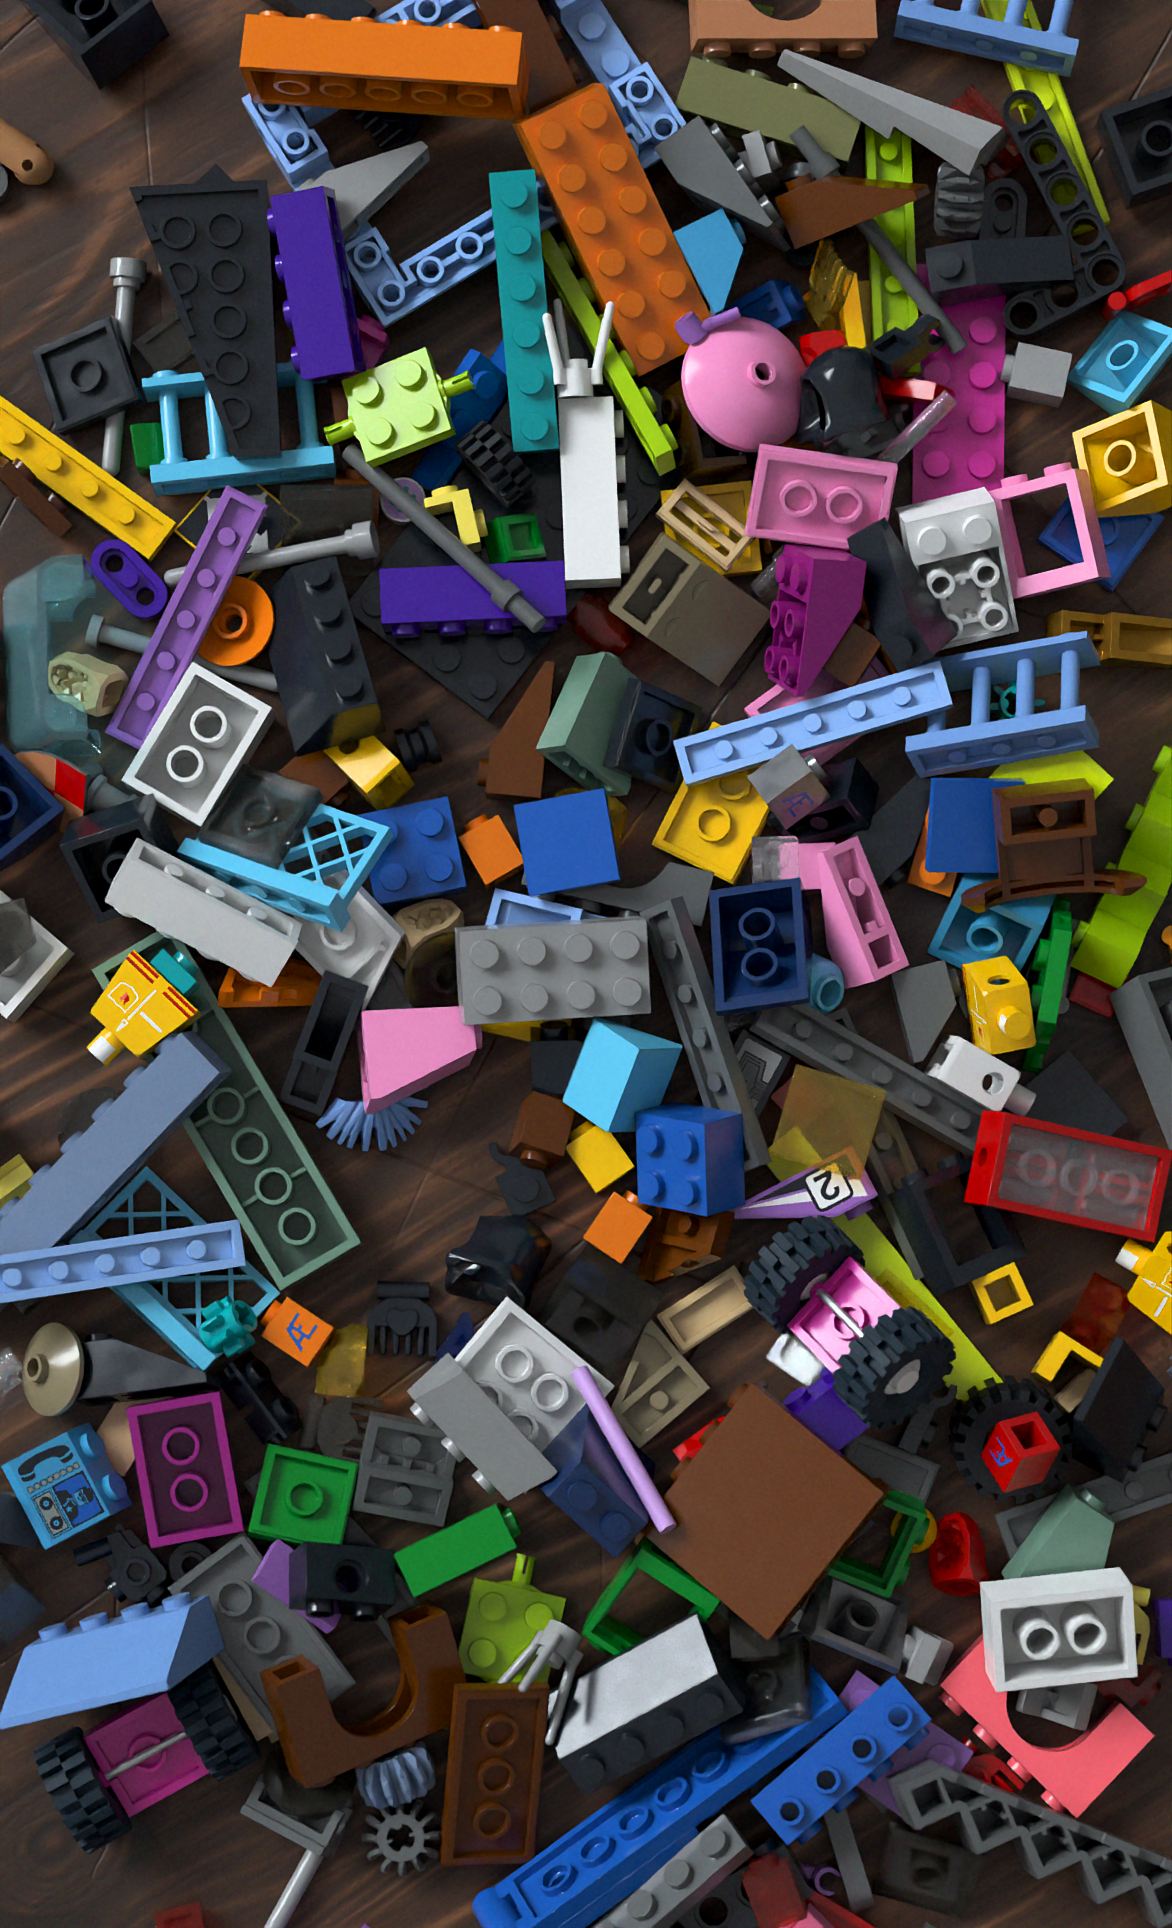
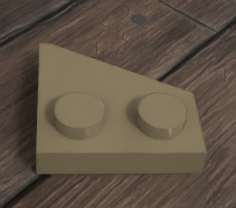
M651 1319L645 1325L611 1409L624 1432L640 1449L710 1387Z

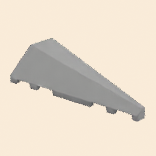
M786 49L782 51L777 66L889 139L899 129L967 175H970L981 163L986 166L1006 146L1010 138L1006 130L996 124Z

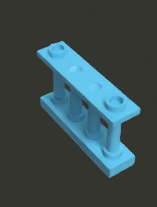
M292 358L288 360V363L277 364L279 388L295 386L301 444L295 450L282 451V458L236 460L233 454L228 452L226 434L201 372L180 374L174 370H164L154 373L150 378H142V388L147 402L159 401L165 459L160 462L161 464L150 465L151 484L156 497L207 492L210 489L225 488L226 485L235 487L260 484L262 486L335 478L337 467L333 446H324L323 443L319 442L313 385L328 383V380L318 382L303 381L301 373L297 374L295 372ZM205 396L210 454L204 460L188 461V459L183 457L178 399Z

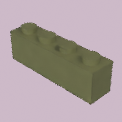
M691 56L675 103L676 108L686 123H689L699 115L708 128L716 123L726 137L744 142L742 135L760 130L767 143L775 142L779 154L809 163L789 137L795 130L804 125L825 153L830 152L841 167L838 171L846 174L862 121L832 101L815 96L814 91L804 85L790 83L787 87L771 82V78L768 75L757 70L748 69L743 73L727 68L728 64L716 57L706 58L703 56L702 59Z

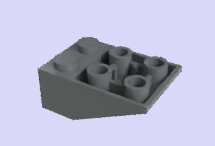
M698 115L654 147L677 183L699 210L711 214L723 208L728 220L736 218L744 232L785 252L791 249L783 237L788 232L783 219L716 123L708 128Z

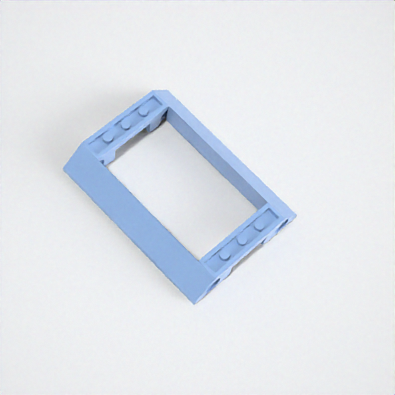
M404 0L374 18L378 23L397 24L400 20H414L422 23L424 26L443 27L446 23H460L468 26L470 29H474L482 24L471 0ZM544 0L596 83L604 84L643 170L661 161L662 159L654 147L687 123L648 62L640 63L601 0ZM250 94L241 98L268 151L294 192L309 178H313L316 181L324 172L335 169L330 162L328 150L314 128L311 130L309 128L340 109L253 103ZM537 180L540 232L543 233L556 225L558 221ZM492 208L399 264L401 274L391 257L389 247L377 228H372L368 221L344 243L350 281L363 302L384 328L496 261Z

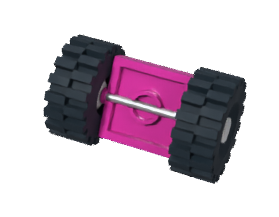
M818 1215L816 1219L812 1216H807L803 1218L801 1225L796 1221L787 1225L788 1231L783 1235L780 1232L776 1233L772 1237L774 1240L769 1248L764 1245L758 1252L761 1256L759 1261H752L748 1270L752 1275L746 1276L744 1280V1285L747 1287L744 1290V1295L748 1302L779 1334L785 1336L788 1333L790 1336H797L833 1373V1378L836 1382L832 1385L836 1394L869 1428L875 1429L877 1426L880 1430L887 1429L890 1422L897 1426L903 1423L905 1415H908L910 1418L919 1412L917 1407L923 1402L928 1405L934 1399L931 1396L934 1390H941L946 1383L942 1378L945 1375L951 1374L954 1366L950 1362L956 1359L953 1342L920 1309L908 1307L905 1310L864 1268L865 1260L862 1258L864 1255L862 1250L830 1218L827 1219L823 1215Z
M211 1659L171 1689L153 1693L85 1732L76 1725L33 1750L35 1754L34 1760L39 1766L37 1767L38 1772L45 1782L44 1786L47 1793L53 1799V1805L60 1812L62 1821L67 1829L71 1830L75 1841L79 1842L81 1848L87 1851L88 1854L132 1831L133 1825L129 1819L131 1816L208 1773H211L213 1778L220 1782L261 1759L259 1745Z

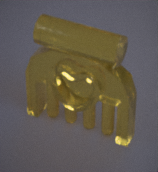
M828 238L820 240L811 267L809 279L811 290L803 296L806 304L805 307L821 331L833 330L836 327V320L831 313L841 311L854 277L853 271L847 270V267L842 265L843 261L838 259V253L834 252L833 240Z

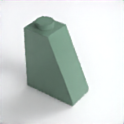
M601 651L595 654L576 657L535 749L588 791L605 788L607 796L612 797L627 795L631 787L630 777L608 769L603 764L628 678L637 679V677L623 666V662L619 657L612 653Z
M1067 1483L1001 1573L1005 1580L1104 1569L1114 1528V1522L1105 1509L1108 1503L1088 1487H1084L1080 1492Z

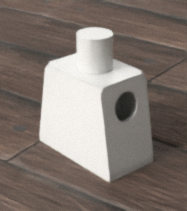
M948 1034L943 1036L923 1072L989 1111L1000 1112L1004 1107L1016 1115L1025 1116L1036 1097V1093L1017 1083L1021 1072L958 1036ZM989 1074L992 1076V1085L988 1090L983 1089L982 1082L984 1077Z

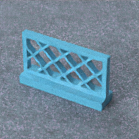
M239 775L197 839L192 840L186 837L177 850V854L182 861L268 906L342 932L351 919L347 907L394 835L390 827ZM245 793L260 798V806L237 814L236 807ZM288 808L297 810L298 819L276 827L274 826L272 814ZM265 817L268 830L244 838L241 826ZM326 821L335 824L336 832L312 840L310 827ZM235 829L238 841L222 847L211 845L218 834ZM303 830L306 843L281 851L278 839ZM365 834L374 837L368 848L350 854L347 844L348 840ZM272 842L275 851L274 855L258 861L249 858L248 850ZM341 843L344 856L319 865L316 852ZM310 855L313 868L297 874L287 872L286 863ZM348 868L350 875L340 891L325 886L323 877Z
M146 1166L84 1230L81 1229L68 1242V1245L103 1240L96 1232L108 1220L128 1219L129 1236L134 1235L133 1219H161V1231L167 1230L166 1219L186 1218L193 1226L207 1223ZM146 1181L161 1194V1212H133V1194ZM128 1200V1212H117ZM166 1200L178 1211H166ZM246 1259V1266L238 1267L245 1275H233V1268H228V1275L200 1276V1273H195V1276H174L108 1287L192 1368L207 1372L224 1351L221 1353L211 1351L201 1339L199 1328L201 1325V1311L204 1309L201 1308V1283L228 1282V1296L234 1302L233 1282H254L266 1294L254 1307H251L256 1318L280 1295V1292ZM162 1283V1295L151 1284ZM167 1283H195L196 1308L176 1309L168 1301ZM196 1315V1327L184 1316Z

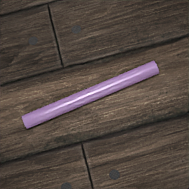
M582 1366L576 1369L571 1374L575 1384L659 1533L665 1534L670 1532L677 1524L589 1368Z

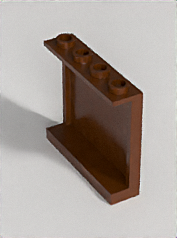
M763 1380L754 1382L750 1386L744 1383L735 1391L727 1403L732 1408L721 1423L715 1420L708 1426L699 1439L703 1447L693 1459L687 1456L681 1461L670 1476L675 1483L665 1495L659 1493L677 1526L668 1533L660 1534L649 1515L648 1523L640 1532L768 1641L781 1634L894 1489L880 1477L876 1479L869 1477L765 1390L769 1384Z

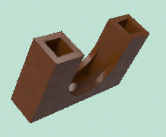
M427 1600L387 1617L400 1662V1683L396 1695L387 1708L376 1717L362 1723L346 1724L336 1721L320 1669L304 1655H299L259 1673L289 1774L306 1789L310 1787H323L333 1782L336 1776L353 1768L361 1769L371 1766L378 1760V1757L395 1749L404 1750L411 1748L420 1742V1738L436 1731L450 1730L454 1684H464L467 1681L447 1612L430 1600Z

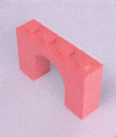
M983 1633L940 1677L937 1683L944 1689L938 1697L958 1717L966 1711L978 1722L972 1730L992 1750L1000 1744L1012 1755V1758L1006 1763L1026 1783L1034 1777L1047 1789L1040 1796L1056 1811L1065 1813L1068 1810L1076 1818L1082 1814L1154 1737L1119 1701L1114 1700L1086 1731L1066 1745L1048 1748L1026 1742L1016 1733L1010 1723L1006 1706L1008 1691L996 1692L986 1674Z

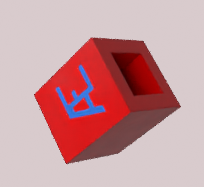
M1036 1411L998 1422L981 1457L1003 1493L1043 1482L1061 1448Z

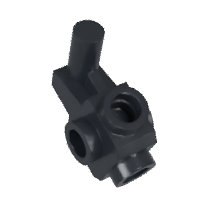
M122 1523L115 1524L114 1533L106 1535L107 1537L73 1549L74 1557L79 1567L102 1558L107 1561L113 1570L108 1573L110 1577L104 1582L115 1598L121 1603L127 1598L130 1601L137 1602L143 1599L149 1606L168 1591L167 1588L169 1586L165 1582L169 1578L168 1567L153 1548H150L149 1543L144 1544L132 1528L126 1530Z

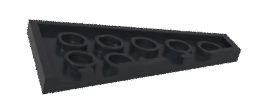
M249 180L129 187L234 458L236 460L282 458L271 233L267 222V210L270 209L268 181Z

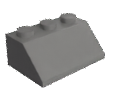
M449 1353L441 1358L407 1390L415 1401L409 1409L428 1429L435 1423L447 1435L441 1443L458 1462L467 1457L478 1468L472 1476L490 1496L498 1490L507 1500H510L552 1478L558 1472Z

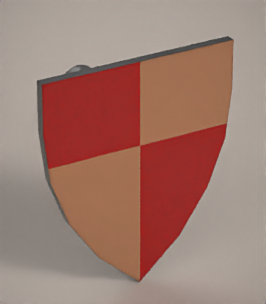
M21 751L14 755L65 808L59 828L62 833H65L70 820L86 815L88 787L98 775H104L103 769L98 763L92 762L81 769L55 754L44 751Z

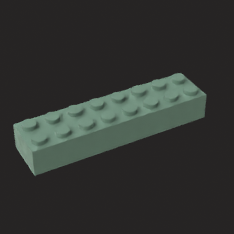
M156 931L92 969L102 989L105 990L124 960L134 949L202 1014L197 1021L182 1032L195 1031L228 1065L232 1072L194 1110L182 1125L279 1290L283 1292L289 1290L364 1245L225 1008L217 1006L218 996L188 945L178 939L166 938ZM162 949L171 957L179 950L199 969L193 978L201 986L189 999L150 963ZM153 1052L144 1060L149 1066L159 1055Z

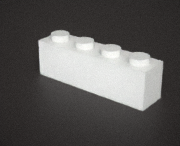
M613 396L558 399L566 589L621 587V573H630L629 545L620 546L619 528H628L627 500H618L617 483H626L625 455H616L615 438H624L623 410H614Z
M136 838L116 873L104 901L112 905L120 914L129 918H137L151 925L164 937L178 939L197 949L205 958L214 961L218 960L238 970L244 978L253 982H261L269 987H272L295 949L303 923L139 838Z

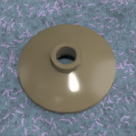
M48 1323L37 1330L27 1346L23 1360L22 1381L25 1396L30 1406L37 1413L44 1416H58L67 1411L78 1396L84 1375V1355L80 1340L71 1327L63 1323Z

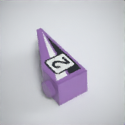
M851 1145L746 1200L745 1205L727 1211L735 1213L734 1219L804 1218L807 1216L817 1218L818 1215H823L826 1218H836L845 1213L848 1221L873 1209L869 1200L878 1196Z

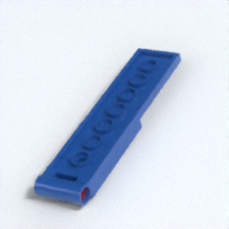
M807 1658L803 1659L747 1700L744 1711L705 1731L496 1886L482 1890L475 1897L472 1904L475 1917L482 1928L587 1927L600 1916L606 1915L616 1904L645 1884L681 1849L700 1834L696 1828L698 1824L706 1818L716 1815L725 1804L744 1790L754 1787L763 1776L782 1762L792 1759L801 1748L820 1734L831 1730L839 1720L849 1714L809 1660Z

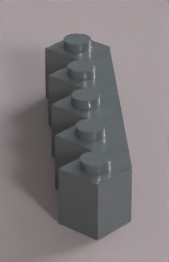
M930 1758L886 1776L902 1820L915 1830L951 1815L963 1845L977 1855L1012 1840L1023 1870L1039 1880L1072 1865L1082 1893L1097 1904L1132 1890L1143 1919L1157 1928H1162L1172 1923V1858Z

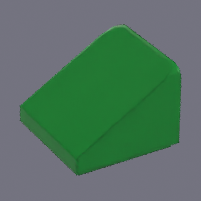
M162 424L130 425L137 470L140 475L150 474V465L161 464L160 462L165 459Z
M536 513L496 517L486 524L488 536H484L490 564L530 562L546 557Z

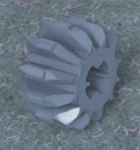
M419 1742L411 1748L404 1750L395 1749L378 1757V1760L371 1766L356 1769V1784L366 1805L376 1807L377 1809H384L388 1806L396 1808L400 1804L411 1803V1800L417 1797H423L427 1790H430L436 1784L435 1765L425 1743Z

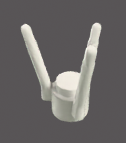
M557 298L553 302L556 332L551 315L545 313L542 316L553 367V383L556 385L557 399L593 397V385L603 384L602 367L615 304L612 301L606 304L592 368H588L587 359H570L562 300Z

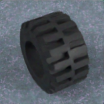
M1003 1375V1383L996 1384L994 1377L984 1380L986 1388L979 1391L974 1385L967 1391L969 1399L966 1402L959 1399L955 1406L957 1416L950 1418L949 1428L951 1435L948 1437L957 1467L961 1471L966 1483L970 1487L974 1485L977 1493L986 1499L989 1494H993L996 1502L1006 1504L1007 1497L1011 1496L1014 1497L1016 1504L1026 1503L1025 1495L1032 1492L1037 1499L1045 1495L1042 1488L1045 1484L1048 1483L1054 1488L1060 1481L1057 1475L1058 1470L1064 1472L1067 1470L1069 1461L1066 1453H1072V1442L1068 1435L1070 1434L1068 1424L1056 1400H1053L1050 1393L1042 1386L1039 1389L1036 1388L1032 1380L1023 1377L1022 1382L1018 1383L1014 1375ZM1037 1411L1061 1449L1043 1482L1003 1493L981 1457L984 1450V1440L988 1432L998 1422Z

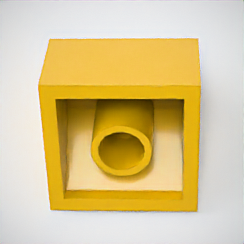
M1149 400L1072 433L1079 469H1086L1088 472L1098 518L1153 514L1172 507L1171 410Z

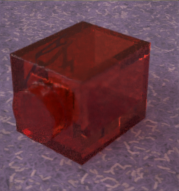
M775 1853L748 1863L750 1870L743 1872L742 1881L759 1928H781L807 1918L808 1909L788 1856L777 1860Z

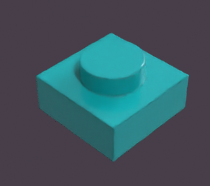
M162 949L150 962L188 999L201 986L193 978L199 969L179 950L171 957Z

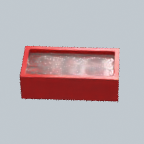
M982 1110L964 1202L1119 1237L1155 1242L1172 1150L1007 1112Z

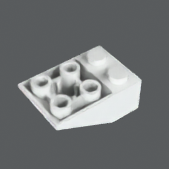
M985 487L895 508L902 546L958 634L941 650L1018 632V623L996 505Z

